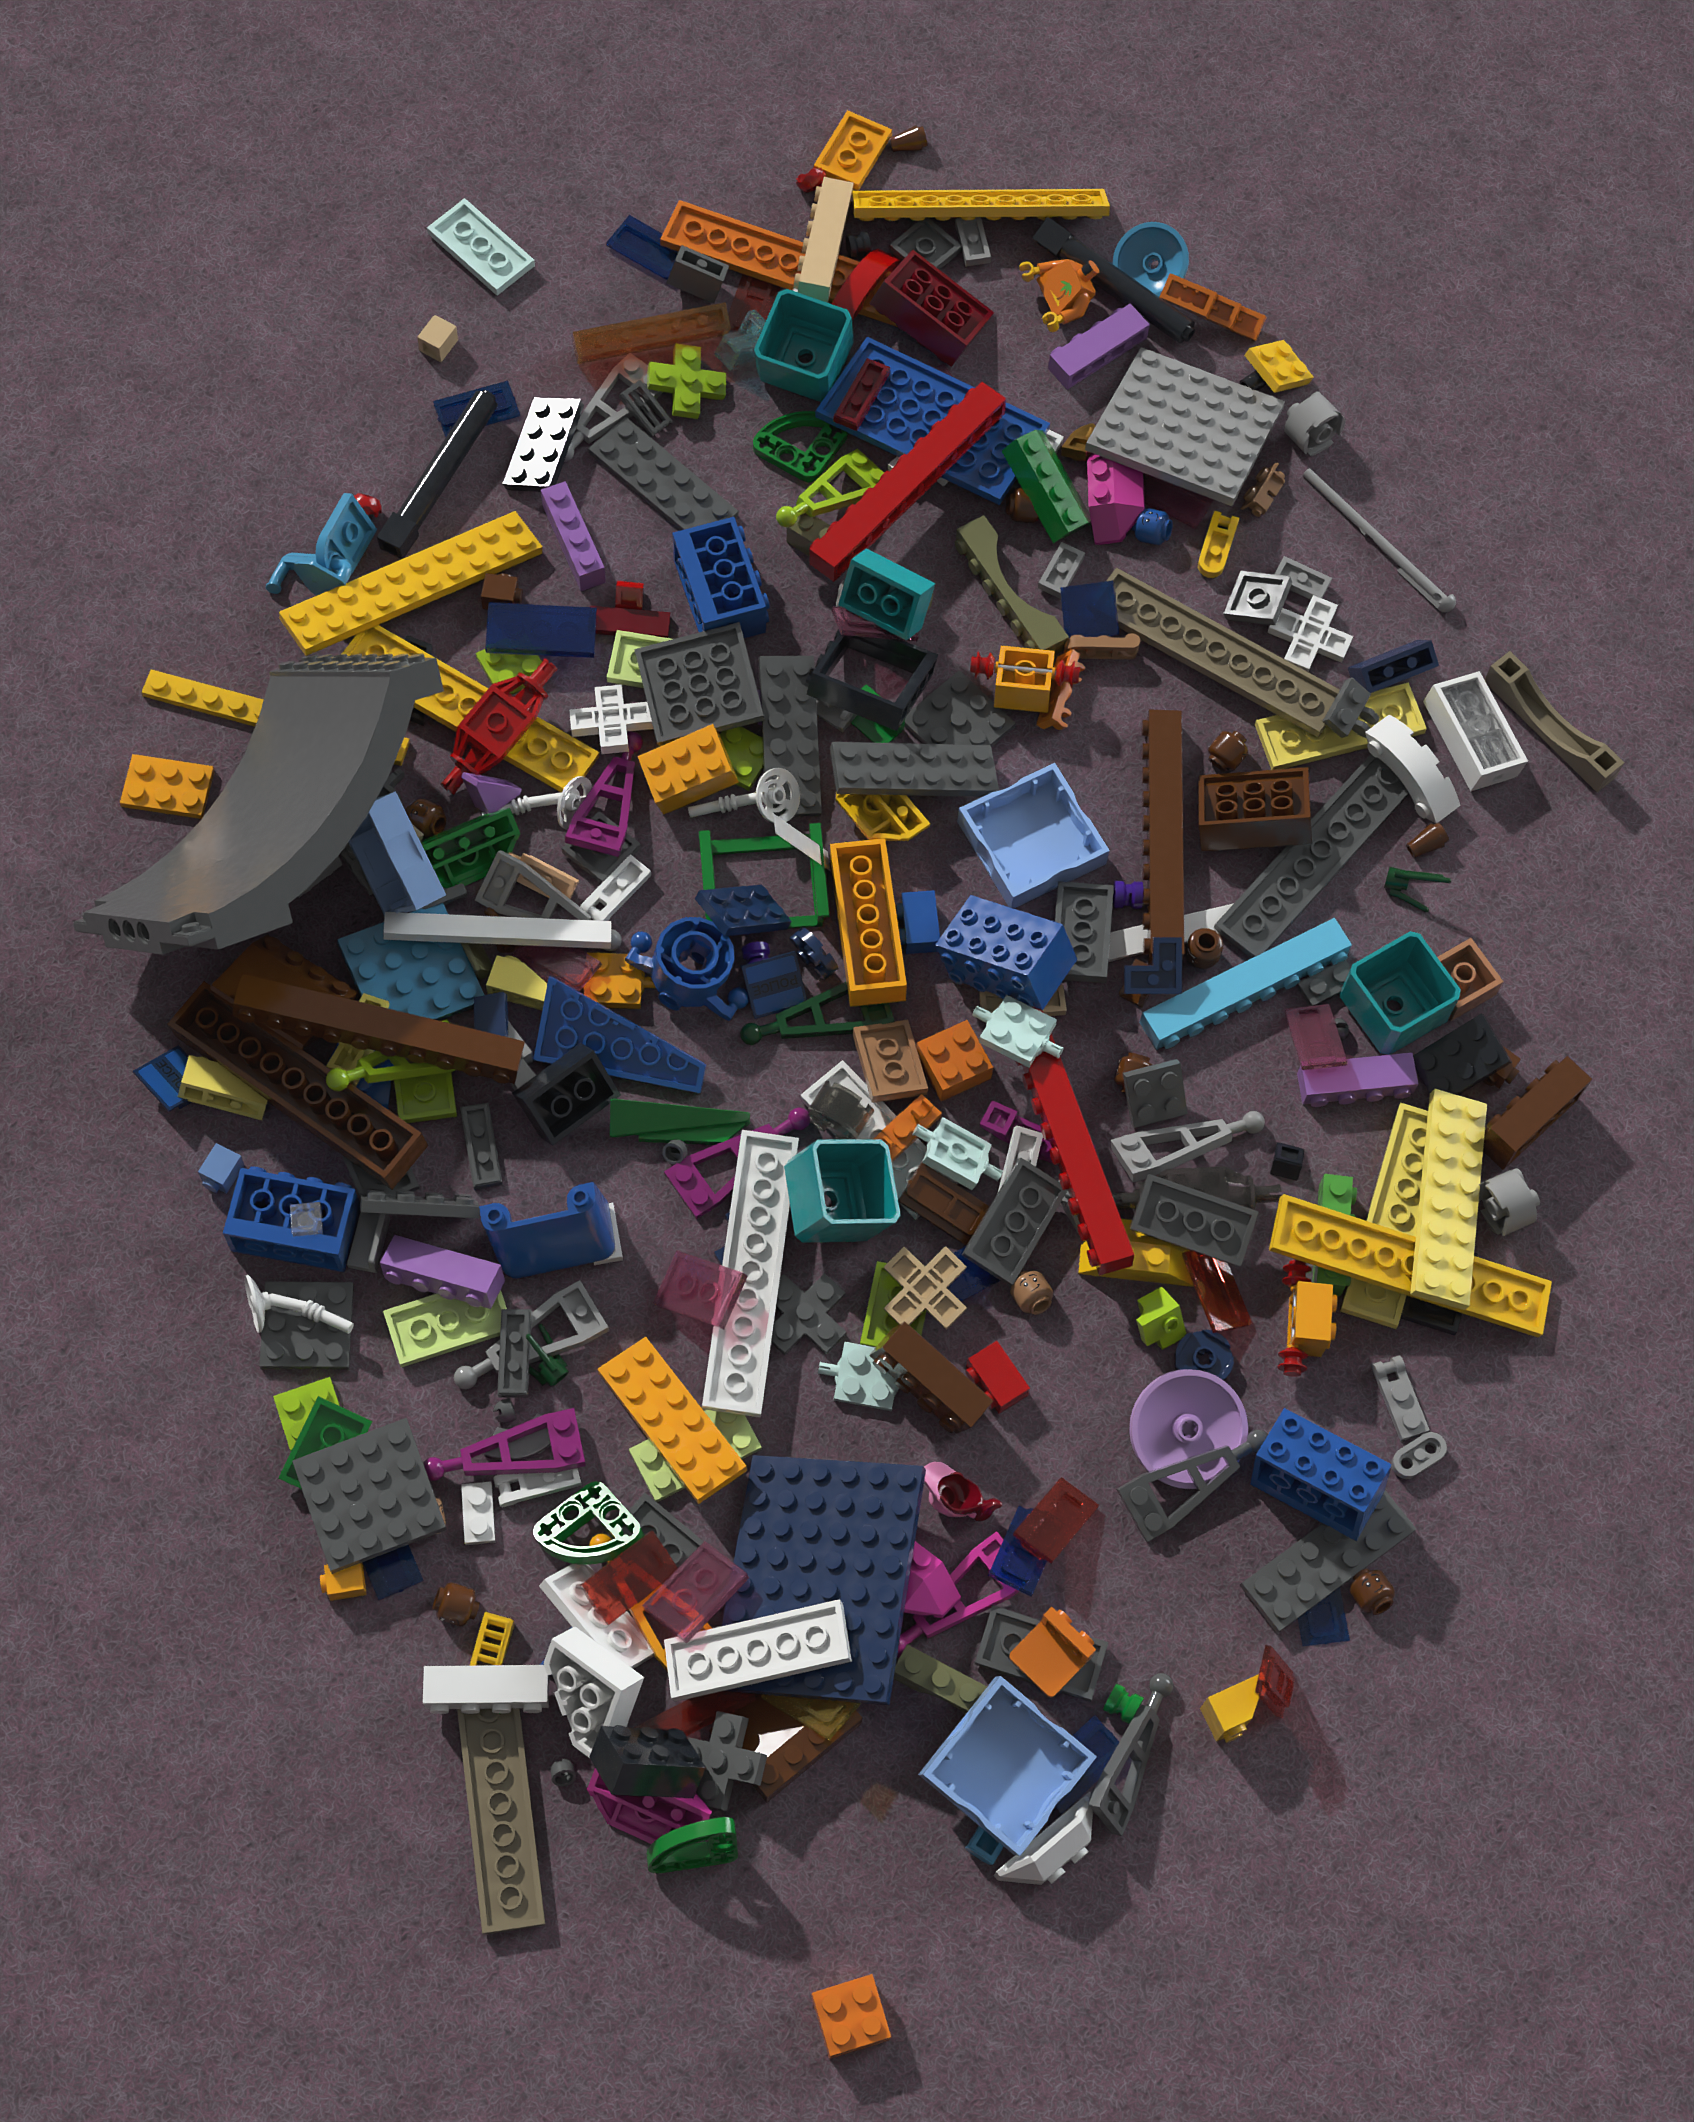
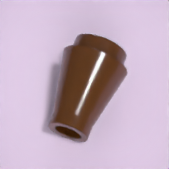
M915 125L890 137L893 152L922 150V147L928 146L923 126L917 127Z
M1439 822L1434 825L1430 823L1412 841L1407 843L1406 847L1412 857L1415 858L1445 847L1449 837Z

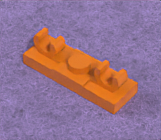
M1073 649L1057 656L1054 665L1056 670L1057 664L1061 660L1064 661L1065 666H1071L1075 661V667H1080V672L1085 670V666L1078 662L1080 653ZM1054 676L1051 683L1048 713L1040 712L1036 724L1042 729L1053 726L1057 730H1063L1068 727V724L1064 723L1061 717L1071 716V711L1064 708V705L1071 696L1072 688L1069 682H1063L1061 687H1059L1055 681L1056 676Z
M921 1094L874 1139H881L889 1146L891 1162H893L919 1138L912 1135L915 1127L920 1124L928 1129L941 1117L942 1113Z

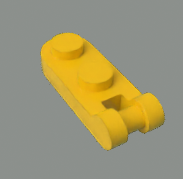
M1214 511L1198 561V570L1203 576L1215 578L1222 574L1240 519L1239 517L1232 516L1229 518L1222 516L1221 512ZM1218 525L1228 528V530L1219 528Z

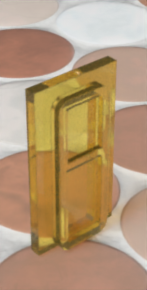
M761 1695L763 1700L828 1740L836 1734L861 1704L845 1701Z

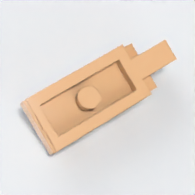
M508 853L526 863L571 899L579 883L578 879L531 855L523 853L520 857L514 853ZM522 874L519 875L517 882L550 898V896Z

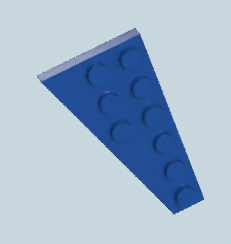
M549 976L533 1060L552 1064L582 1043L594 1050L608 1075L701 1093L707 1064L554 977Z

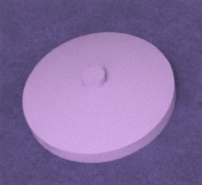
M1176 1370L1152 1381L1139 1395L1130 1417L1132 1448L1137 1459L1147 1472L1225 1445L1233 1450L1245 1443L1248 1437L1247 1415L1239 1396L1219 1377L1199 1370ZM1223 1457L1198 1465L1197 1468L1205 1483H1207L1227 1464ZM1187 1470L1158 1479L1170 1486L1197 1489Z

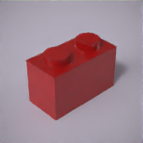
M998 1341L993 1342L968 1358L967 1370H965L966 1375L975 1385L978 1384L983 1392L993 1400L989 1406L990 1409L995 1408L998 1414L1028 1396L1030 1387Z

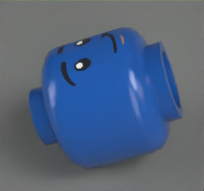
M1145 508L1139 514L1136 523L1132 527V531H1135L1136 539L1140 542L1161 545L1165 540H1169L1173 529V522L1169 519L1166 512Z

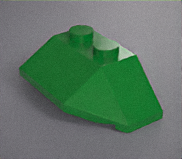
M506 808L478 816L427 838L421 844L442 887L448 889L461 883L466 886L486 877L498 851L502 850L507 854L509 852L512 853L515 843L520 836V831L511 809Z

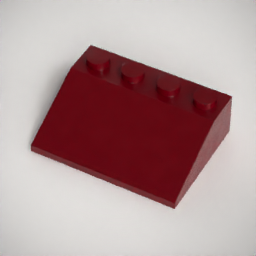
M914 250L884 280L869 303L878 313L885 315L899 329L907 332L921 346L929 349L940 361L947 363L951 367L994 314L992 310Z

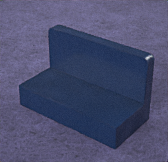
M498 992L474 997V1029L508 1037L506 993Z

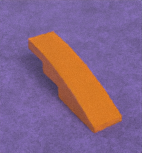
M1171 273L1160 294L1161 299L1254 341L1257 340L1267 318L1265 315L1248 309L1240 303L1218 295L1217 292Z

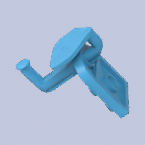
M343 493L319 535L316 544V554L289 553L282 557L269 583L266 584L268 592L272 594L281 592V584L289 570H294L306 587L316 596L338 586L346 585L377 531V528L353 494Z

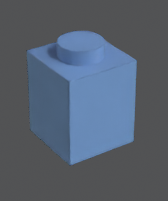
M216 1143L198 1173L205 1188L215 1193L220 1190L227 1194L238 1177L240 1168H243L245 1164L241 1155Z

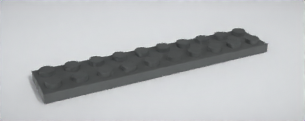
M1371 754L1311 819L1312 844L1287 845L1217 921L1214 929L1251 959L1268 951L1407 798L1409 792L1399 777L1382 760Z

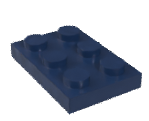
M762 884L699 890L695 897V900L724 936L787 930L792 922L785 914L783 908L776 903Z

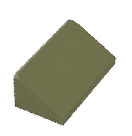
M460 943L477 980L480 981L488 977L493 965L482 944Z

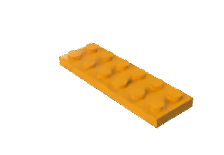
M644 1337L597 1369L601 1378L698 1504L748 1471L742 1459L647 1337Z

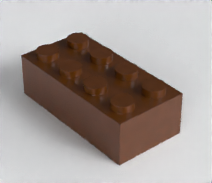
M1568 1056L1560 1063L1557 1060L1553 1061L1544 1071L1545 1074L1540 1080L1535 1078L1526 1087V1092L1521 1097L1516 1096L1506 1106L1507 1110L1502 1115L1498 1113L1487 1124L1483 1138V1152L1502 1170L1508 1167L1575 1104L1592 1081V1078Z
M905 1321L891 1329L869 1355L874 1360L872 1362L873 1365L884 1374L888 1372L896 1380L894 1383L901 1391L907 1394L910 1392L918 1399V1406L925 1412H932L940 1419L938 1421L939 1424L950 1433L954 1431L958 1434L971 1428L993 1402L989 1396Z

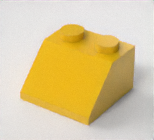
M1263 1672L1208 1697L1203 1703L1200 1710L1216 1742L1222 1739L1226 1743L1241 1737L1242 1733L1247 1730L1246 1726L1253 1717L1265 1681Z

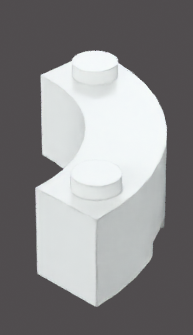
M1388 715L1365 732L1368 750L1374 757L1382 760L1399 777L1411 795L1418 815L1437 823L1460 806L1455 788L1449 777L1444 779L1436 766L1439 760L1428 746L1424 745L1421 747L1411 737L1414 732L1395 717Z

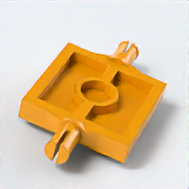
M587 953L586 968L583 971V975L566 974V985L582 986L585 996L606 1008L641 1009V996L645 988H656L651 977H645L644 971L633 967L625 961L628 954Z

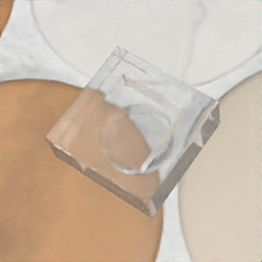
M320 1202L290 1205L293 1237L323 1234Z

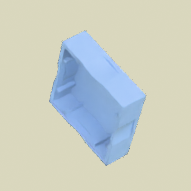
M1055 763L1021 778L1014 785L1006 789L992 792L959 808L957 819L959 826L1010 908L1019 907L1058 888V881L1070 882L1107 863L1108 847L1091 820L1080 809L1072 789Z
M396 791L376 798L365 820L348 843L362 867L384 916L385 912L406 913L415 911L446 896Z
M998 1676L992 1680L918 1775L1013 1855L1021 1856L1048 1821L1055 1805L1072 1790L1097 1756L1065 1729L1049 1721L1041 1714L1034 1703L1003 1677Z

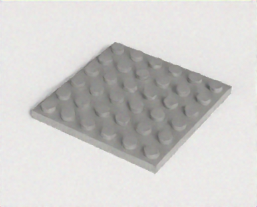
M1141 347L1087 440L1085 450L1232 506L1281 414L1285 401Z

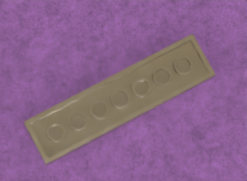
M492 1708L480 1709V1712L475 1714L462 1713L461 1709H457L482 1934L486 1935L544 1926L546 1924L520 1708H511L510 1713H493Z

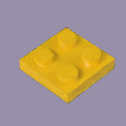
M1284 340L1249 348L1244 355L1274 393L1307 385L1314 378L1306 365L1300 361L1290 345Z

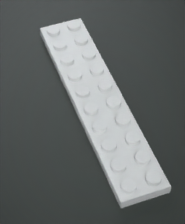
M742 1130L702 1409L761 1417L790 1207L784 1166L789 1159L797 1154L799 1138Z

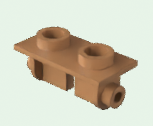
M1275 463L1269 468L1265 466L1259 471L1255 478L1258 482L1255 486L1250 487L1243 497L1246 501L1241 507L1242 510L1250 507L1252 514L1257 517L1267 512L1274 500L1267 492L1275 497L1285 483L1284 473L1275 471L1279 463Z

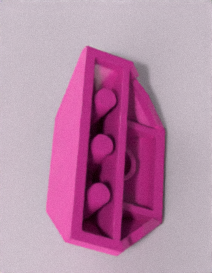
M1091 453L1087 460L1088 505L1095 545L1122 542L1126 537V533L1136 523L1139 514L1145 510L1143 472Z
M915 1541L904 1613L933 1615L936 1618H943L960 1600L961 1596L943 1562Z
M596 1768L587 1788L607 1824L650 1844L675 1829L709 1820L712 1811L697 1794H695L694 1798L611 1795Z

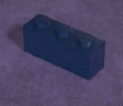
M1415 640L1350 666L1348 671L1350 678H1354L1369 693H1373L1438 667L1439 663L1432 640Z

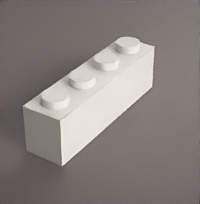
M545 1665L424 1666L423 1705L425 1709H430V1713L446 1714L449 1713V1709H461L462 1713L475 1714L479 1713L480 1709L491 1708L493 1713H510L511 1708H523V1712L539 1713L542 1712V1708H549V1675Z

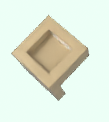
M434 315L417 337L419 351L442 362L458 341L456 326Z

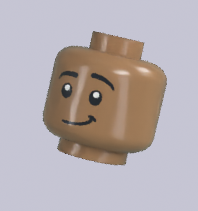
M1038 1271L1021 1272L1010 1290L1020 1309L1025 1313H1032L1034 1315L1043 1313L1050 1307L1054 1293L1045 1277Z

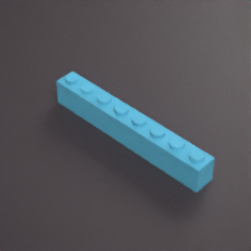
M1333 918L1182 994L1142 1012L1139 1023L1156 1050L1162 1047L1169 1049L1179 1043L1180 1038L1188 1034L1190 1037H1193L1202 1032L1204 1026L1212 1022L1214 1025L1220 1024L1228 1018V1014L1236 1010L1238 1013L1244 1012L1252 1006V1002L1260 998L1262 1001H1266L1276 994V990L1282 987L1290 989L1297 985L1301 978L1307 975L1311 977L1323 971L1325 966L1331 963L1335 965L1347 959L1352 944L1336 919Z

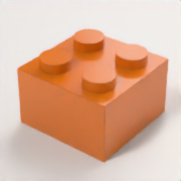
M968 1020L917 1042L916 1048L922 1068L941 1102L990 1080L992 1077L993 1065L979 1043Z
M873 1974L811 1994L829 2059L891 2039Z

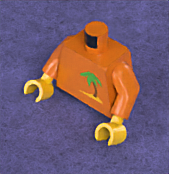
M1063 259L1038 263L1037 267H1033L1030 262H1023L1019 265L1020 271H1030L1021 275L1024 281L1030 282L1034 279L1035 275H1039L1036 280L1051 309V312L1043 315L1042 320L1045 325L1047 324L1050 332H1056L1059 329L1060 323L1064 325L1084 316L1091 299L1096 293L1091 279L1099 273V269L1093 261L1089 260L1085 265H1082L1073 260Z

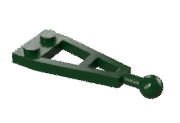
M844 982L776 1014L777 1022L761 1026L755 1023L745 1024L741 1028L740 1037L745 1044L755 1045L760 1042L762 1037L779 1032L781 1039L846 1035L853 1033V1027L888 1024L895 1021L889 1003L860 1006L864 1021L825 1024L820 1006L848 994L847 982ZM809 1011L812 1012L815 1025L787 1026V1021Z

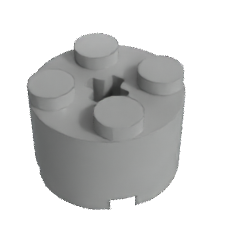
M1315 392L1302 403H1295L1288 409L1287 415L1289 417L1286 421L1284 432L1305 454L1308 453L1310 456H1314L1334 443L1331 438L1336 433L1340 436L1345 426V418L1320 392Z
M1518 1168L1504 1172L1479 1184V1201L1482 1200L1485 1209L1480 1211L1490 1229L1497 1235L1501 1233L1502 1236L1508 1235L1537 1220L1536 1206L1540 1205L1539 1197L1533 1189L1529 1190L1524 1181L1523 1174Z

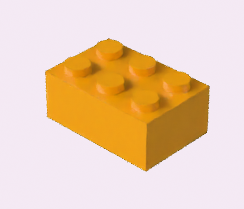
M714 724L638 756L654 801L663 814L672 812L739 783L723 740Z

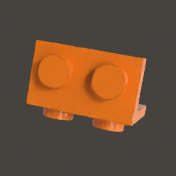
M1052 1606L1043 1615L1038 1625L1009 1655L1010 1661L1048 1697H1054L1093 1657L1096 1651L1093 1647L1094 1641L1083 1631L1079 1633L1070 1625L1072 1620L1060 1609L1056 1611Z

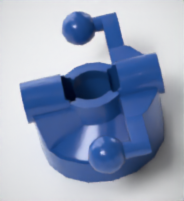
M685 917L672 922L661 932L652 958L639 955L651 949L653 945L651 936L644 931L636 932L630 940L632 949L626 956L625 961L633 967L651 974V979L660 993L658 999L667 1008L677 1011L682 1006L701 1007L705 1005L718 1016L730 1021L737 1009H742L748 1005V992L741 987L733 988L728 993L729 1005H726L716 995L717 989L728 979L734 962V947L729 936H724L714 922L701 917ZM690 957L703 966L702 970L693 971L685 968L680 963Z

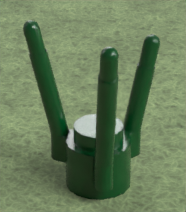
M1389 867L1384 888L1391 889L1390 896L1398 897L1410 905L1428 912V907L1400 892L1401 889L1407 890L1409 879L1438 883H1451L1452 880L1445 878L1442 874L1406 871Z
M539 1324L538 1328L546 1344H552L553 1341L544 1325ZM526 1334V1339L543 1360L538 1366L541 1370L540 1373L530 1366L529 1374L535 1377L542 1386L546 1383L550 1387L555 1386L568 1375L569 1371L566 1369L568 1365L561 1358L560 1354L548 1357L530 1334Z

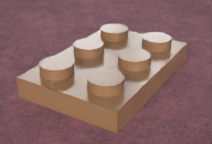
M908 1020L853 1027L852 1034L872 1103L915 1097L921 1094L927 1095L928 1086Z

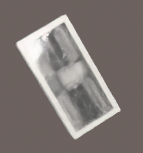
M1480 671L1432 686L1423 702L1470 791L1517 777L1528 760Z

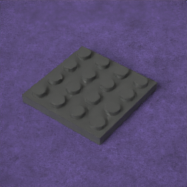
M740 622L634 649L658 747L711 724H714L718 732L765 721Z
M407 1418L292 1461L332 1574L447 1530Z

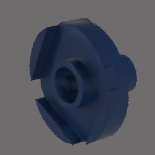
M806 928L799 929L789 938L792 944L799 950L797 955L806 965L812 962L816 966L814 968L815 972L822 980L825 981L838 970V965L830 953L826 955L822 949L823 944Z
M1213 1330L1188 1333L1181 1339L1174 1355L1175 1369L1204 1371L1225 1381L1234 1364L1231 1346L1225 1337ZM1204 1353H1208L1210 1355L1208 1360L1212 1363L1210 1365H1201L1198 1363L1199 1359L1196 1355L1202 1356Z

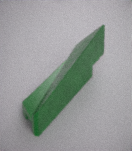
M611 1099L610 1137L639 1135V1142L669 1143L672 1140H681L685 1144L717 1145L733 1138L742 1128L750 1124L749 1112Z

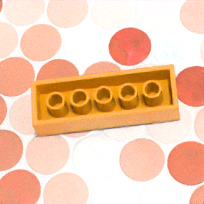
M885 838L830 844V866L850 1007L906 1001L907 983Z

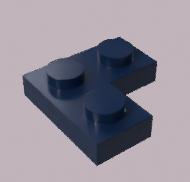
M1153 937L1152 966H1124V994H1182V937Z

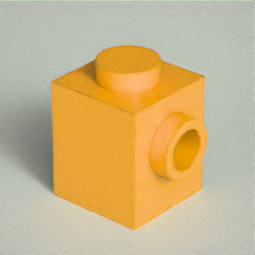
M362 1563L333 1574L330 1572L328 1564L324 1565L325 1574L320 1575V1585L322 1593H327L330 1601L367 1595Z

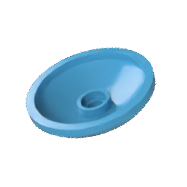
M1146 222L1133 227L1120 239L1114 252L1113 265L1160 297L1170 273L1183 279L1185 278L1189 266V252L1184 239L1174 228L1160 222ZM1154 261H1158V267L1151 269V264Z

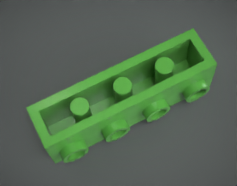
M1324 1174L1319 1184L1318 1205L1355 1217V1214H1351V1204L1355 1205L1357 1188L1352 1187L1353 1177ZM1313 1265L1312 1283L1333 1285V1295L1341 1296L1345 1287L1350 1286L1351 1277Z

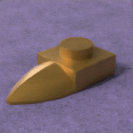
M1095 424L1084 425L1071 433L1062 445L1061 456L1077 461H1086L1091 452L1086 451L1085 446L1096 427Z

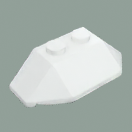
M1091 1792L1087 1793L1032 1840L1021 1856L1015 1855L995 1872L994 1877L998 1881L1042 1885L1048 1880L1052 1884L1065 1873L1062 1867L1067 1862L1072 1860L1076 1864L1089 1852L1085 1847L1091 1841L1093 1810L1088 1805Z

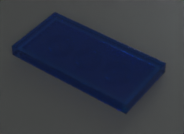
M489 602L485 651L486 653L594 658L597 608Z

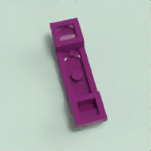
M993 1100L980 1122V1127L1010 1144L1015 1126L1042 1133L1040 1125L1019 1117L1018 1111ZM1043 1138L1038 1158L1053 1164L1049 1151L1052 1146L1049 1139L1045 1140Z

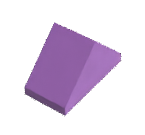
M465 772L462 774L463 782L475 807L486 814L498 811L520 795L522 790L505 779Z

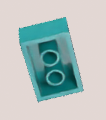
M866 548L850 561L838 605L908 640L922 629L936 583Z

